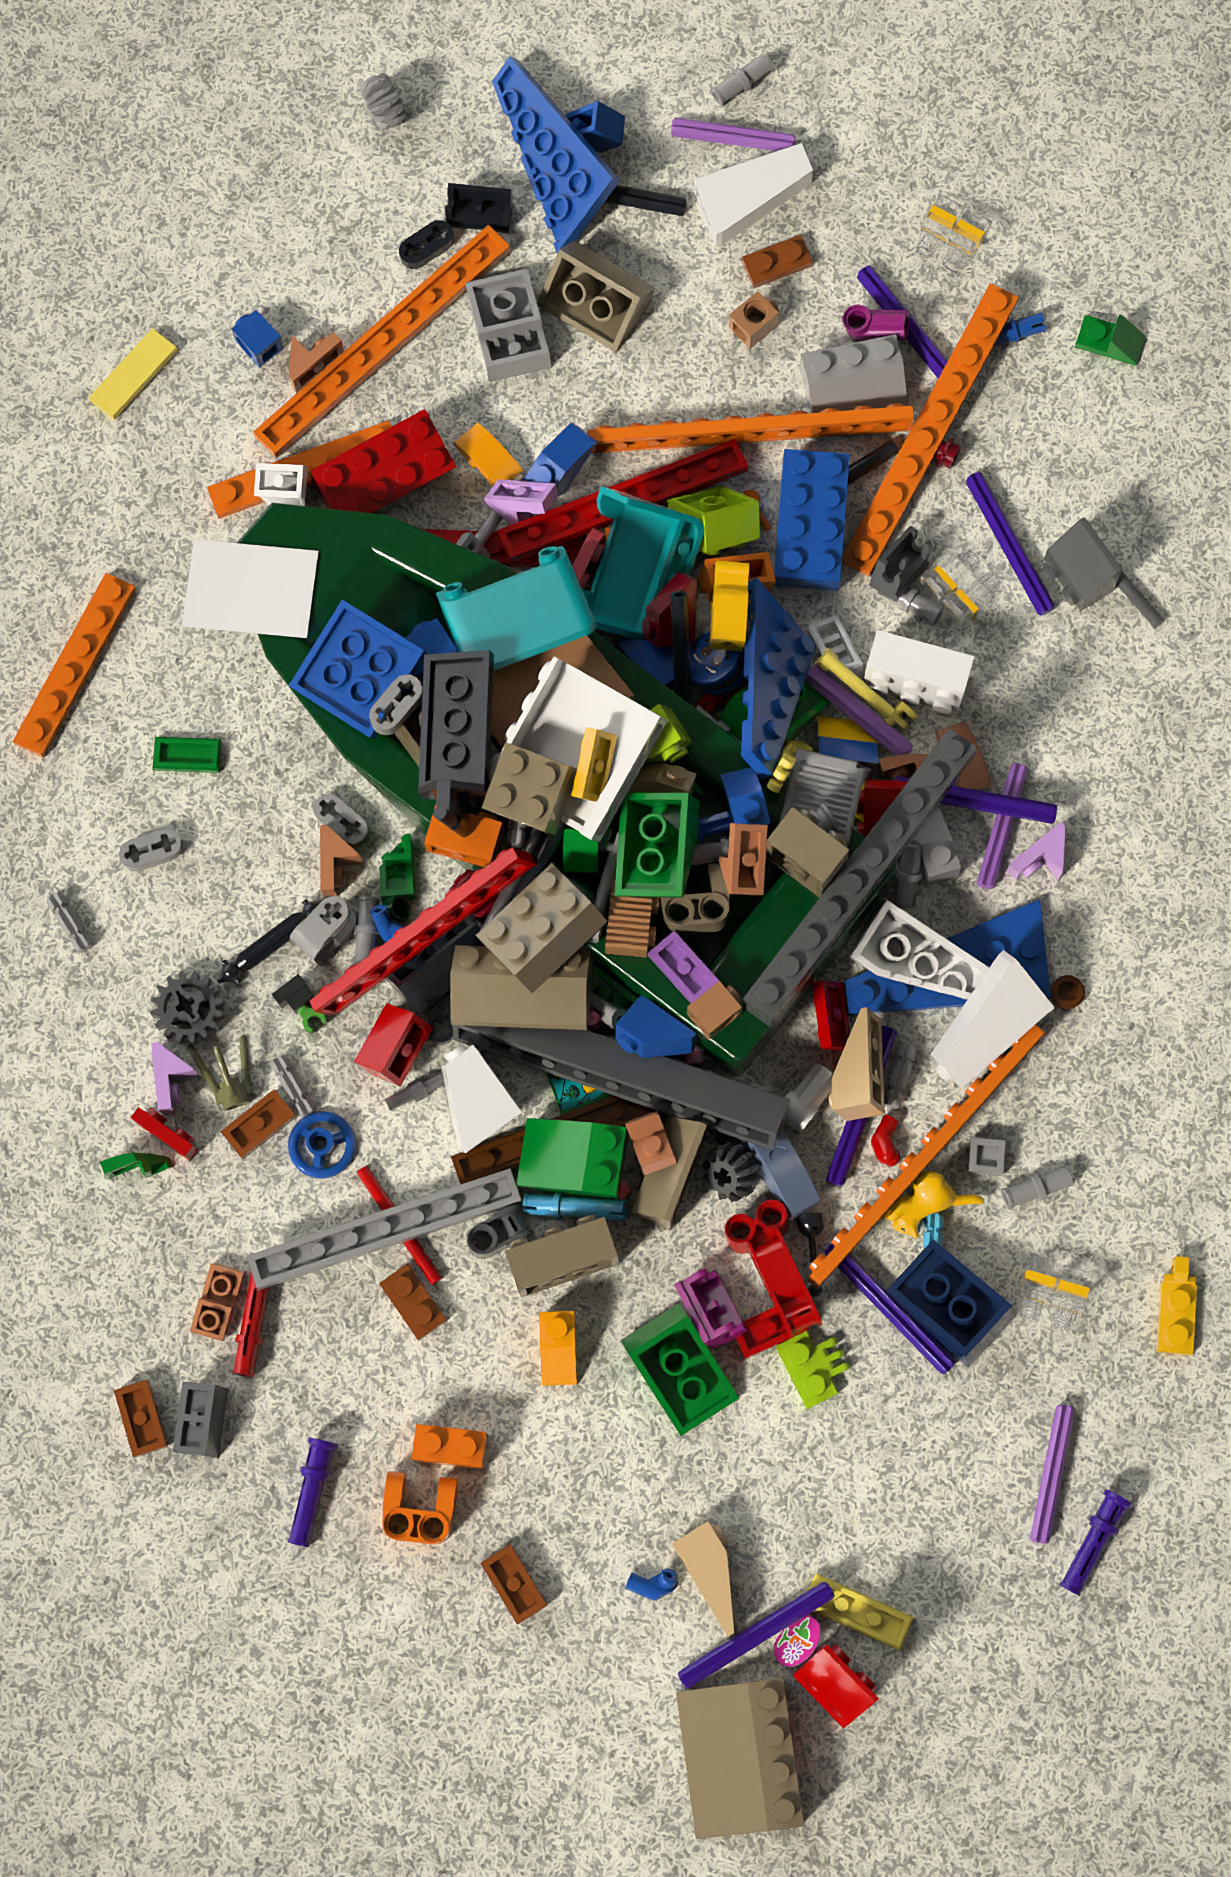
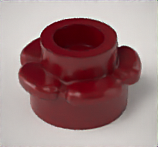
M951 438L948 442L942 440L934 456V458L939 460V468L944 466L951 469L962 446L954 442L955 438Z

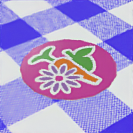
M806 1615L780 1633L774 1643V1655L780 1664L793 1667L801 1664L811 1656L820 1639L818 1621L812 1616Z

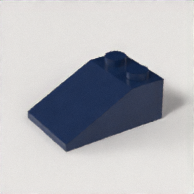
M934 1239L887 1289V1292L945 1349L968 1368L1014 1318L1013 1306Z

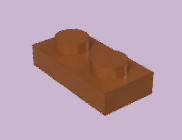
M801 235L745 255L741 260L753 289L813 266V261Z
M274 1089L220 1132L238 1155L245 1159L293 1121L296 1116Z
M408 1264L379 1283L418 1341L447 1321Z
M146 1379L114 1390L132 1456L137 1458L169 1447L150 1381Z
M511 1544L480 1563L517 1625L548 1606Z

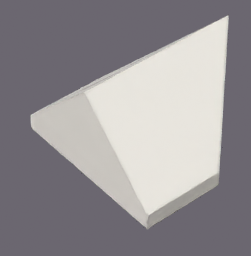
M256 463L254 496H259L268 505L273 502L305 506L307 466Z

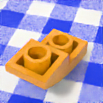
M476 423L453 442V445L472 468L477 467L492 487L498 479L513 480L524 471L509 452L479 423Z

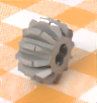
M385 73L373 75L360 84L362 97L378 128L382 130L389 127L392 128L405 119L406 111L388 75Z

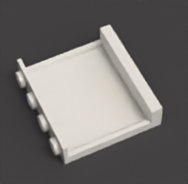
M553 657L551 662L548 661L542 667L538 677L540 682L534 693L530 692L525 698L521 707L523 713L518 722H514L507 730L505 741L577 768L581 753V742L584 739L586 727L617 735L608 781L598 801L592 802L573 797L570 794L561 819L562 822L578 830L583 836L600 842L668 720L568 663ZM502 751L496 753L490 761L489 781L493 778Z

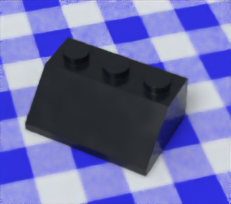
M467 916L385 979L418 1015L422 1014L425 1010L431 1009L437 1003V1000L450 990V973L455 945L485 946L476 936L481 928L471 917Z

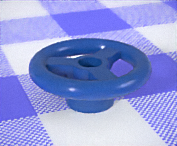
M327 1111L314 1112L300 1119L293 1127L288 1139V1152L295 1167L303 1174L319 1179L333 1177L345 1170L352 1161L356 1149L355 1135L349 1123L341 1116ZM325 1121L336 1125L341 1132L332 1135L327 1129L315 1128L312 1130L308 1126L315 1122ZM300 1135L306 1138V1146L314 1155L312 1166L308 1165L300 1156L298 1150ZM319 1139L327 1140V1145L323 1149L315 1147ZM346 1142L342 1158L335 1165L324 1168L325 1156L332 1151L334 1146Z

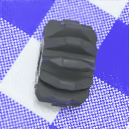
M726 1142L710 1150L707 1159L701 1165L707 1172L702 1179L709 1181L711 1184L709 1192L718 1191L719 1200L728 1198L731 1202L739 1201L744 1196L747 1197L752 1194L754 1189H756L755 1185L761 1179L760 1175L756 1172L761 1164L754 1163L751 1159L754 1152L745 1153L743 1144L734 1146L732 1142Z

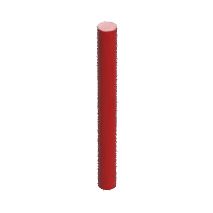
M368 1165L356 1172L381 1211L395 1207ZM417 1238L403 1242L431 1286L443 1279Z

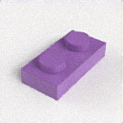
M675 931L648 952V957L690 1003H693L719 982L716 976Z

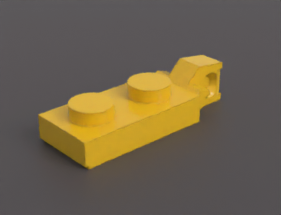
M1175 1256V1258H1172V1274L1163 1275V1282L1160 1285L1157 1352L1193 1355L1197 1285H1195L1196 1277L1188 1276L1189 1257Z

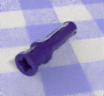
M308 1437L307 1440L310 1447L305 1466H301L300 1469L301 1476H304L289 1539L287 1540L288 1543L299 1546L303 1545L304 1547H310V1539L324 1482H328L331 1479L332 1473L329 1472L333 1452L339 1446L337 1443Z
M1107 1489L1103 1492L1105 1497L1097 1513L1089 1518L1090 1530L1076 1553L1065 1577L1059 1584L1078 1596L1081 1595V1591L1109 1538H1114L1115 1535H1118L1119 1530L1117 1527L1126 1510L1131 1509L1133 1506L1128 1500Z

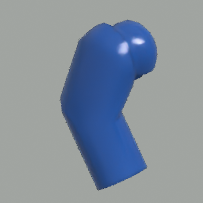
M378 905L370 911L378 932L385 942L393 938L397 930L404 927L391 919L385 905Z
M670 1568L663 1569L661 1573L650 1579L631 1572L625 1589L655 1601L676 1589L678 1586V1575Z

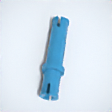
M555 1192L554 1195L525 1193L523 1206L528 1207L523 1208V1213L525 1215L552 1216L555 1220H562L563 1217L583 1218L596 1214L597 1219L605 1217V1220H620L624 1222L627 1218L628 1208L623 1207L627 1206L628 1202L626 1199L565 1196L563 1192Z

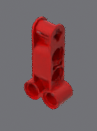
M767 1200L760 1204L754 1219H751L746 1214L731 1216L725 1223V1234L728 1246L732 1251L740 1254H750L789 1338L792 1339L794 1338L793 1334L815 1324H818V1326L823 1324L783 1240V1236L789 1227L786 1208L777 1200ZM772 1214L782 1218L776 1225L764 1223V1219ZM743 1228L750 1231V1234L745 1239H736L732 1236L737 1229Z

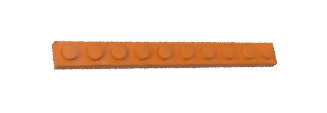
M487 225L253 431L254 437L275 458L280 456L466 291L465 283L479 280L511 252L510 245Z
M991 283L989 284L842 556L843 564L870 577L878 559L885 550L934 459L940 443L948 433L1018 303V296Z
M894 403L887 405L885 408L874 409L870 406H859L847 411L828 408L820 413L793 411L788 415L780 416L762 413L753 418H742L741 416L733 415L725 417L723 420L710 421L707 418H697L686 423L666 420L660 422L659 425L631 423L626 427L619 428L601 425L592 430H587V433L598 441L591 453L711 446L720 445L733 439L738 444L910 431L913 426L914 417L913 406Z
M1034 1025L1011 1045L1013 1048L1006 1056L1001 1054L989 1064L987 1068L991 1073L984 1081L978 1077L965 1091L969 1097L962 1105L957 1102L952 1105L943 1116L947 1122L940 1130L933 1127L921 1141L925 1147L918 1155L911 1152L899 1165L902 1173L895 1180L890 1176L876 1191L880 1195L877 1201L872 1206L866 1202L854 1216L858 1222L852 1229L848 1231L844 1227L831 1241L835 1248L827 1257L821 1252L808 1267L812 1271L807 1280L817 1290L1040 1041L1045 1033L1037 1025Z

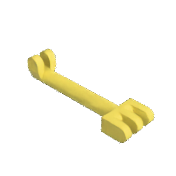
M829 648L815 662V665L824 672L830 670L885 717L884 721L891 727L896 723L906 731L910 725L901 718V715L904 713L913 721L918 717L903 701H899L893 708L838 660V656Z
M789 740L785 743L777 767L767 784L771 791L779 793L784 781L796 762L797 748L812 752L813 748L802 741Z

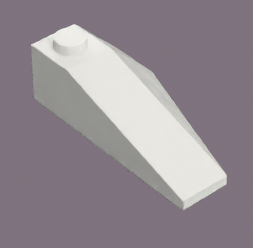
M888 900L878 902L860 930L850 954V958L877 976L966 1000L969 999L989 969L988 966Z

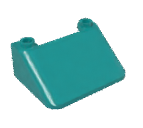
M601 486L597 497L598 511L603 516L614 520L591 590H583L595 618L596 629L638 640H645L642 631V621L646 618V606L677 572L691 574L704 535V527L702 522L694 516Z
M552 546L542 549L538 553L540 566L474 591L467 592L461 582H454L436 593L458 652L490 650L494 654V670L587 636L597 628L593 613L563 546Z

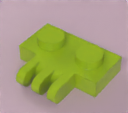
M806 1331L775 1346L806 1410L838 1395L831 1378L852 1368L849 1362H843L835 1367L833 1361L845 1356L842 1349L830 1355L827 1351L828 1348H832L839 1343L836 1336L814 1346Z

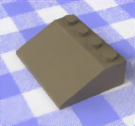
M783 1678L676 1692L696 1839L804 1826Z

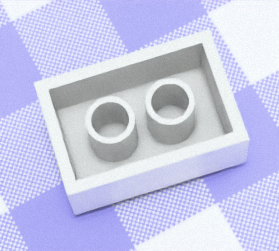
M877 630L863 682L881 697L891 694L900 697V701L909 705H919V702L932 705V709L938 713L951 714V711L958 713L974 656Z

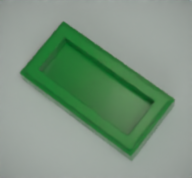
M155 737L152 769L154 771L220 773L221 739Z

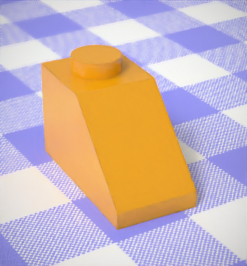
M539 1312L542 1386L577 1385L575 1312Z

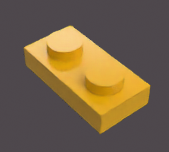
M586 727L584 739L581 742V753L573 779L571 796L592 802L598 801L608 781L617 735Z

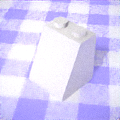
M459 1044L444 1055L447 1062L441 1065L457 1147L461 1152L467 1153L522 1112L475 1046L465 1047L463 1044Z

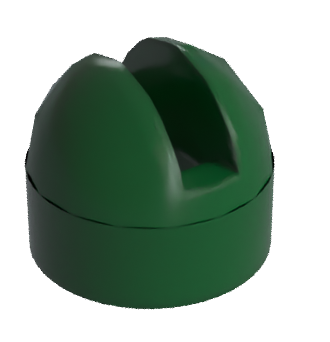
M404 896L389 897L382 903V905L386 906L391 919L397 923L405 922L409 918L410 904Z

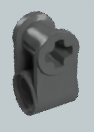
M519 1203L502 1209L491 1218L470 1229L467 1234V1246L472 1256L478 1259L490 1258L507 1248H511L510 1243L525 1237L531 1238L535 1234L533 1229H528L519 1212L521 1209ZM509 1220L512 1221V1223H513V1225H514V1227H515V1229H516L517 1231H514V1229H513V1227H512V1225H511V1223H510ZM479 1234H486L492 1239V1244L485 1250H479L473 1245L474 1238Z

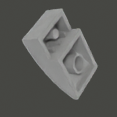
M528 269L465 283L489 382L552 368L550 353Z

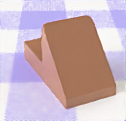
M334 332L327 337L318 339L313 344L311 351H308L294 336H291L289 379L292 389L296 393L344 352L342 340Z
M730 823L728 857L719 856L718 859L729 894L764 895L768 825Z
M320 825V888L323 897L337 896V887H343V868L337 867V865L364 863L360 854L328 825Z
M657 1110L625 1122L644 1175L677 1164Z

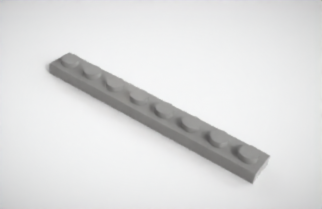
M507 1169L247 1255L256 1288L259 1291L502 1210L510 1205L520 1204L521 1198L511 1169Z

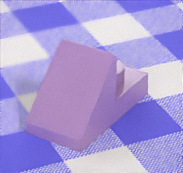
M498 479L484 500L490 508L512 525L533 517L535 514H545L559 494L556 484Z
M1062 822L1058 823L1013 860L1007 869L1008 873L1015 880L1022 875L1029 878L1041 868L1042 865L1039 862L1041 860L1059 880L1064 866L1066 826Z
M151 1043L158 1110L162 1115L176 1113V1104L181 1103V1092L179 1084H173V1080L199 1077L200 1075L195 1069L160 1043Z

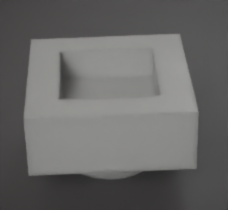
M971 1137L968 1173L1002 1176L1006 1140Z

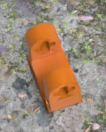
M388 1471L382 1517V1527L385 1534L391 1539L403 1542L438 1545L445 1542L450 1536L456 1509L458 1479L440 1477L435 1512L403 1508L406 1473ZM396 1515H405L409 1522L408 1529L402 1534H394L390 1528L391 1520ZM437 1518L442 1521L444 1530L439 1537L432 1539L427 1536L425 1526L429 1520Z

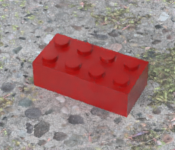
M423 409L310 470L308 475L327 509L373 513L456 468V465L426 409Z

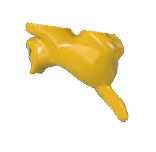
M925 1171L912 1183L911 1195L900 1197L883 1217L893 1221L892 1227L895 1231L911 1235L917 1239L919 1237L918 1226L922 1218L946 1210L951 1206L983 1204L984 1199L975 1194L957 1195L954 1189L945 1182L942 1174Z

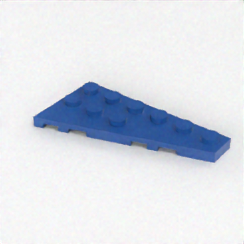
M509 56L492 80L504 114L509 116L513 127L511 134L514 142L520 145L523 153L521 156L522 163L536 200L541 201L546 214L544 221L547 228L552 230L556 240L553 244L558 253L560 248L576 241L620 180L520 61Z
M756 577L748 581V594L751 595V604L748 605L747 618L750 620V632L746 634L744 648V678L749 680L748 691L743 692V704L748 707V718L742 722L741 756L758 776L764 779L773 775L816 646L811 637L805 634L795 623L792 615L783 609Z
M1040 900L946 938L989 968L996 957L1004 950L1020 963L1047 999H1051ZM870 970L845 980L848 1016L858 1015L860 1009L865 1007L876 1014L963 1007L967 1001L963 998L880 977Z

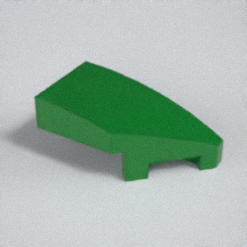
M408 833L401 837V842L390 853L386 852L381 857L382 865L379 867L382 903L387 898L398 895L404 896L408 901L415 900L411 835Z
M127 1153L100 1161L102 1170L109 1179L137 1167H140L142 1174L146 1178L173 1167L170 1157L149 1153Z

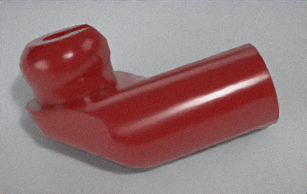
M884 1114L871 1138V1146L876 1159L881 1164L893 1167L898 1164L901 1156L900 1152L895 1150L891 1139L899 1121Z

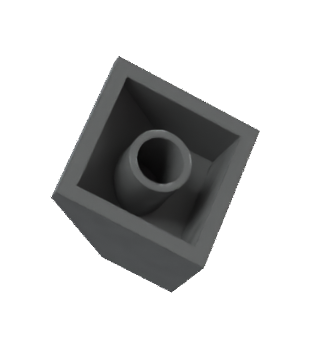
M1085 517L1077 521L1047 549L1044 557L1045 562L1043 565L1045 571L1051 579H1058L1063 586L1062 593L1066 601L1071 606L1076 604L1080 611L1113 592L1122 572L1120 565Z

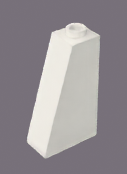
M802 143L694 179V194L715 247L723 245L812 184V175L816 171V166L812 154H806Z
M1004 950L996 957L930 1054L938 1063L934 1068L935 1071L947 1084L952 1080L962 1089L1054 1009V1006L1020 963Z

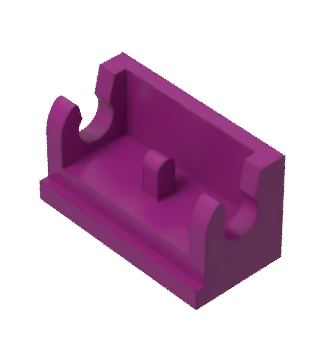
M705 1268L674 1284L703 1343L717 1350L748 1331L717 1271L713 1270L708 1273Z

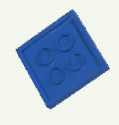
M342 599L290 682L289 687L374 740L378 733L372 728L369 718L372 706L396 678L405 674L414 676L424 660V655L428 653ZM404 687L400 688L401 694L405 691ZM378 714L380 724L387 720L386 715Z

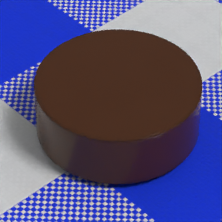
M1061 976L1053 982L1050 988L1051 1000L1060 1009H1074L1084 999V986L1074 976Z

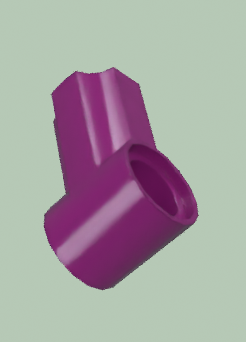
M857 304L847 308L842 317L843 325L854 342L896 334L897 340L906 341L909 336L908 310H868L864 305ZM866 321L862 327L853 328L857 322Z

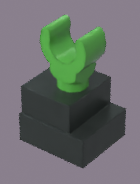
M299 973L272 993L273 998L282 1009L289 1005L295 1014H300L303 1019V1026L310 1035H313V1030L309 1027V1021L312 1018H319L324 1025L327 1024L324 1014L314 1012L309 1005L311 1004L309 1000L315 996Z

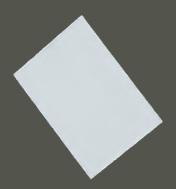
M194 540L182 627L307 638L318 551Z

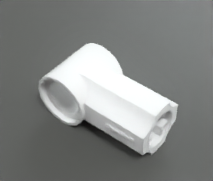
M818 1063L812 1067L794 1091L791 1090L785 1096V1098L790 1100L785 1123L799 1134H802L810 1120L816 1117L819 1112L818 1108L828 1098L829 1092L832 1091L833 1073Z

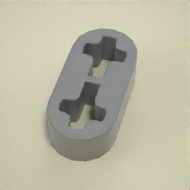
M406 674L399 676L372 706L369 718L372 728L381 735L395 733L421 703L423 689L417 677ZM410 686H413L414 696L406 695L399 703L398 701L402 696L400 688L408 689ZM394 707L395 709L391 713L393 721L391 723L384 721L380 724L378 714L386 715Z
M324 794L317 798L313 810L316 819L322 825H328L351 847H358L366 842L369 830L366 822L360 815L334 794ZM335 803L334 809L340 817L336 820L330 814H327L325 817L322 816L324 813L322 805L331 806ZM345 821L352 827L359 824L361 835L359 837L354 835L349 838L346 837L348 831L342 824Z
M161 829L126 841L120 848L119 856L126 868L132 871H141L178 858L183 850V842L174 830ZM165 837H168L171 842L176 841L175 844L171 845L172 851L166 852L164 848L153 850V848L163 845ZM132 848H137L139 852L149 850V852L139 856L140 861L134 863L131 858L127 859V856L131 855Z

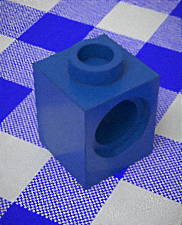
M257 310L249 315L246 314L240 317L232 328L236 343L259 368L284 349L281 336Z

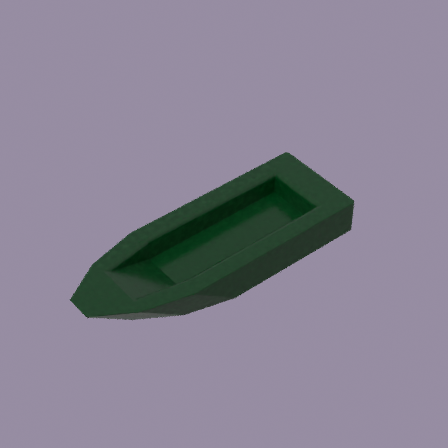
M272 502L237 542L238 544L318 551L307 638L258 634L265 657L288 687L342 599L404 638L410 635L413 628L421 622H431L437 618L453 642L436 593L454 582H461L467 592H471L517 574L504 564L384 514ZM594 631L587 635L634 694V702L649 710L658 704L671 708L690 737L693 744L686 748L688 753L673 763L669 760L659 763L681 766L687 771L697 773L691 795L700 801L699 819L725 811L730 813L720 775L750 768V765L741 756L742 743ZM290 688L343 758L426 836L436 800L424 799L418 795L419 767L395 733L390 735L377 734L373 740ZM491 736L492 743L501 752L502 749ZM757 774L771 821V833L767 834L768 839L780 823L790 779L787 778L779 793H776L767 787L771 776L761 779ZM469 802V813L478 815L479 812H482L481 807L474 809L471 802ZM621 805L608 827L613 829L610 840L613 843L619 830ZM492 813L498 817V821L502 822L504 829L498 855L501 851L511 848L507 845V832L510 830L508 826L509 818ZM527 826V830H524L526 832V841L533 827ZM854 827L852 828L848 845V860L866 838ZM730 830L704 837L702 843L718 841L722 836H727V839H729ZM563 834L548 866L552 863L594 904L608 853L600 852L599 850L598 874L563 873ZM767 858L765 862L764 895L729 894L728 922L723 929L716 932L679 935L724 987L732 986L742 999L740 1003L742 1007L741 1015L710 1040L707 1039L687 1015V1007L691 1003L648 957V952L653 948L647 949V957L645 958L605 953L610 899L604 915L607 922L602 926L603 930L599 942L591 943L587 941L579 949L591 950L593 964L637 998L643 995L696 1033V1044L703 1047L705 1056L730 1075L738 1077L745 1073L813 988L812 984L821 978L869 918L878 902H881L888 894L896 872L897 863H894L771 1027L742 1007L743 998L806 917L819 897ZM453 859L464 869L476 871L485 868ZM710 863L691 865L684 895L711 893L709 880ZM660 900L658 915L651 914L650 927H656L655 946L671 934L664 926ZM716 906L708 907L704 911L710 918H718L723 914L721 909ZM676 909L670 913V917L675 921H683L688 917V914L682 909Z

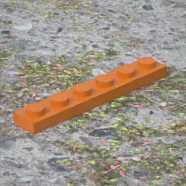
M389 420L271 464L306 465V487L313 485L308 475L310 470L391 427ZM256 469L207 487L219 519L265 502L259 496H254Z
M105 573L12 742L15 745L44 758L136 590L134 585Z

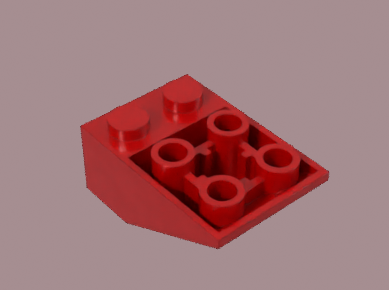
M820 1645L792 1676L842 1728H845L879 1699L873 1693L878 1687L864 1672L857 1671L854 1673L847 1666L852 1660L837 1645H831L830 1647L828 1645Z

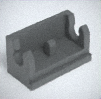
M909 526L878 559L869 586L895 602L899 600L930 564L927 560L932 550V543L928 540L923 545V549L919 548L915 544L918 530L912 526Z
M182 1382L173 1452L219 1458L228 1388L213 1384Z

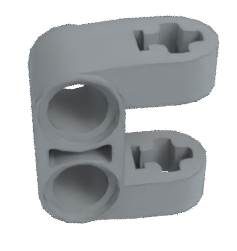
M337 896L327 897L320 902L307 918L297 925L291 933L290 939L322 967L328 963L326 959L333 952L337 954L341 946L354 934V927L358 924V915L342 898ZM332 905L334 908L328 912V907ZM341 914L342 916L337 920L336 916ZM349 921L351 924L349 925V927L345 928V925Z

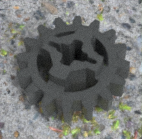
M180 971L179 980L174 981L170 976L166 977L169 985L166 988L158 985L156 988L161 993V996L151 998V1002L158 1006L157 1009L150 1011L151 1016L157 1019L160 1018L155 1023V1027L159 1031L166 1028L164 1036L168 1040L176 1035V1042L179 1045L184 1043L185 1038H188L192 1045H196L197 1036L200 1035L207 1041L209 1039L207 1033L209 1029L219 1030L215 1020L224 1019L225 1017L223 1012L218 1010V1008L225 1005V1001L223 998H215L221 993L218 986L209 988L212 980L206 976L200 981V975L196 971L192 973L191 978H187L185 973ZM192 987L200 990L193 993L184 991L183 988ZM173 996L171 1007L166 1010L167 1003L170 997ZM181 997L191 1005L192 1013L195 1016L194 1019L184 1011ZM210 1004L209 1013L206 1019L203 1021L202 1016L204 1009L208 1007ZM181 1023L192 1025L193 1028L181 1029L175 1027V1025L178 1026Z

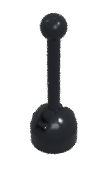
M805 1213L796 1216L799 1231L809 1240L810 1265L817 1258L815 1238L824 1229V1213ZM811 1284L809 1286L810 1295L814 1297L821 1295L822 1287L817 1290Z

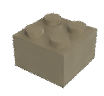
M505 742L481 808L540 831L556 835L573 789V779L577 768Z

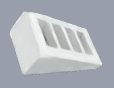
M838 614L808 626L809 633L820 658L826 650L825 646L841 640L843 644L830 648V650L837 656L847 652L848 656L838 660L860 679L864 677L863 663ZM836 628L838 633L821 639L819 634ZM830 670L827 671V674L830 677H832L836 682H838L841 686L845 685V683L842 680H840L834 673H832Z

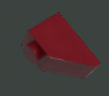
M677 572L646 606V618L642 621V631L645 640L657 647L672 646L670 594L675 591L687 593L689 645L695 644L697 579L685 572Z

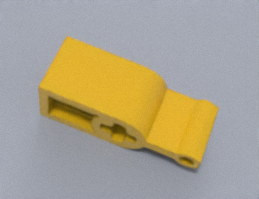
M716 560L709 649L743 651L746 641L749 563Z

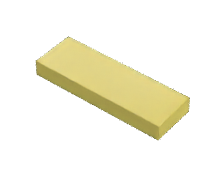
M152 328L89 396L90 401L115 420L178 351L177 347Z
M815 1573L809 1590L822 1582H827L833 1590L835 1597L813 1612L892 1648L901 1650L914 1617Z

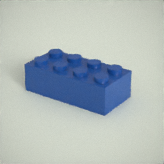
M784 449L774 560V575L776 579L774 586L838 591L841 579L850 454Z

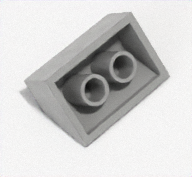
M896 334L801 354L800 373L810 413H820L828 408H836L840 411L853 410L859 406H870L872 409L885 408L887 405L894 403L908 406L904 364Z

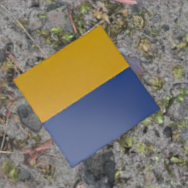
M817 716L820 754L851 761L879 764L877 741L854 721Z

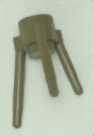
M246 1036L240 1037L242 1082H240L239 1077H230L220 1047L214 1046L213 1048L223 1081L219 1083L221 1089H219L194 1046L188 1045L187 1049L212 1090L217 1105L222 1104L224 1111L250 1103L248 1095L253 1094V1090L250 1084Z

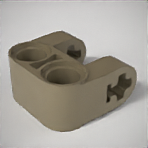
M719 863L709 864L711 893L684 895V898L659 897L664 926L669 932L675 931L678 935L719 931L726 926L729 916V893ZM716 906L721 909L723 914L718 918H710L704 911L708 907ZM682 909L688 914V917L683 921H675L670 917V913L673 910Z

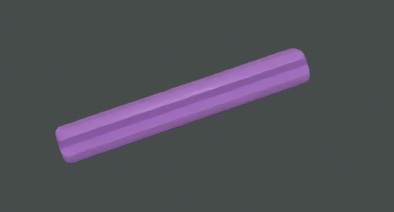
M678 117L673 119L671 126V135L674 137L779 151L794 146L796 140L795 135L790 133Z
M814 665L808 670L805 682L893 755L909 754L912 751V743L820 667Z
M1019 763L1011 764L1002 795L1021 797L1028 773L1027 766ZM996 814L978 876V886L990 890L994 888L1015 817Z
M1060 1404L1055 1408L1030 1539L1033 1542L1048 1544L1050 1542L1075 1415V1408Z

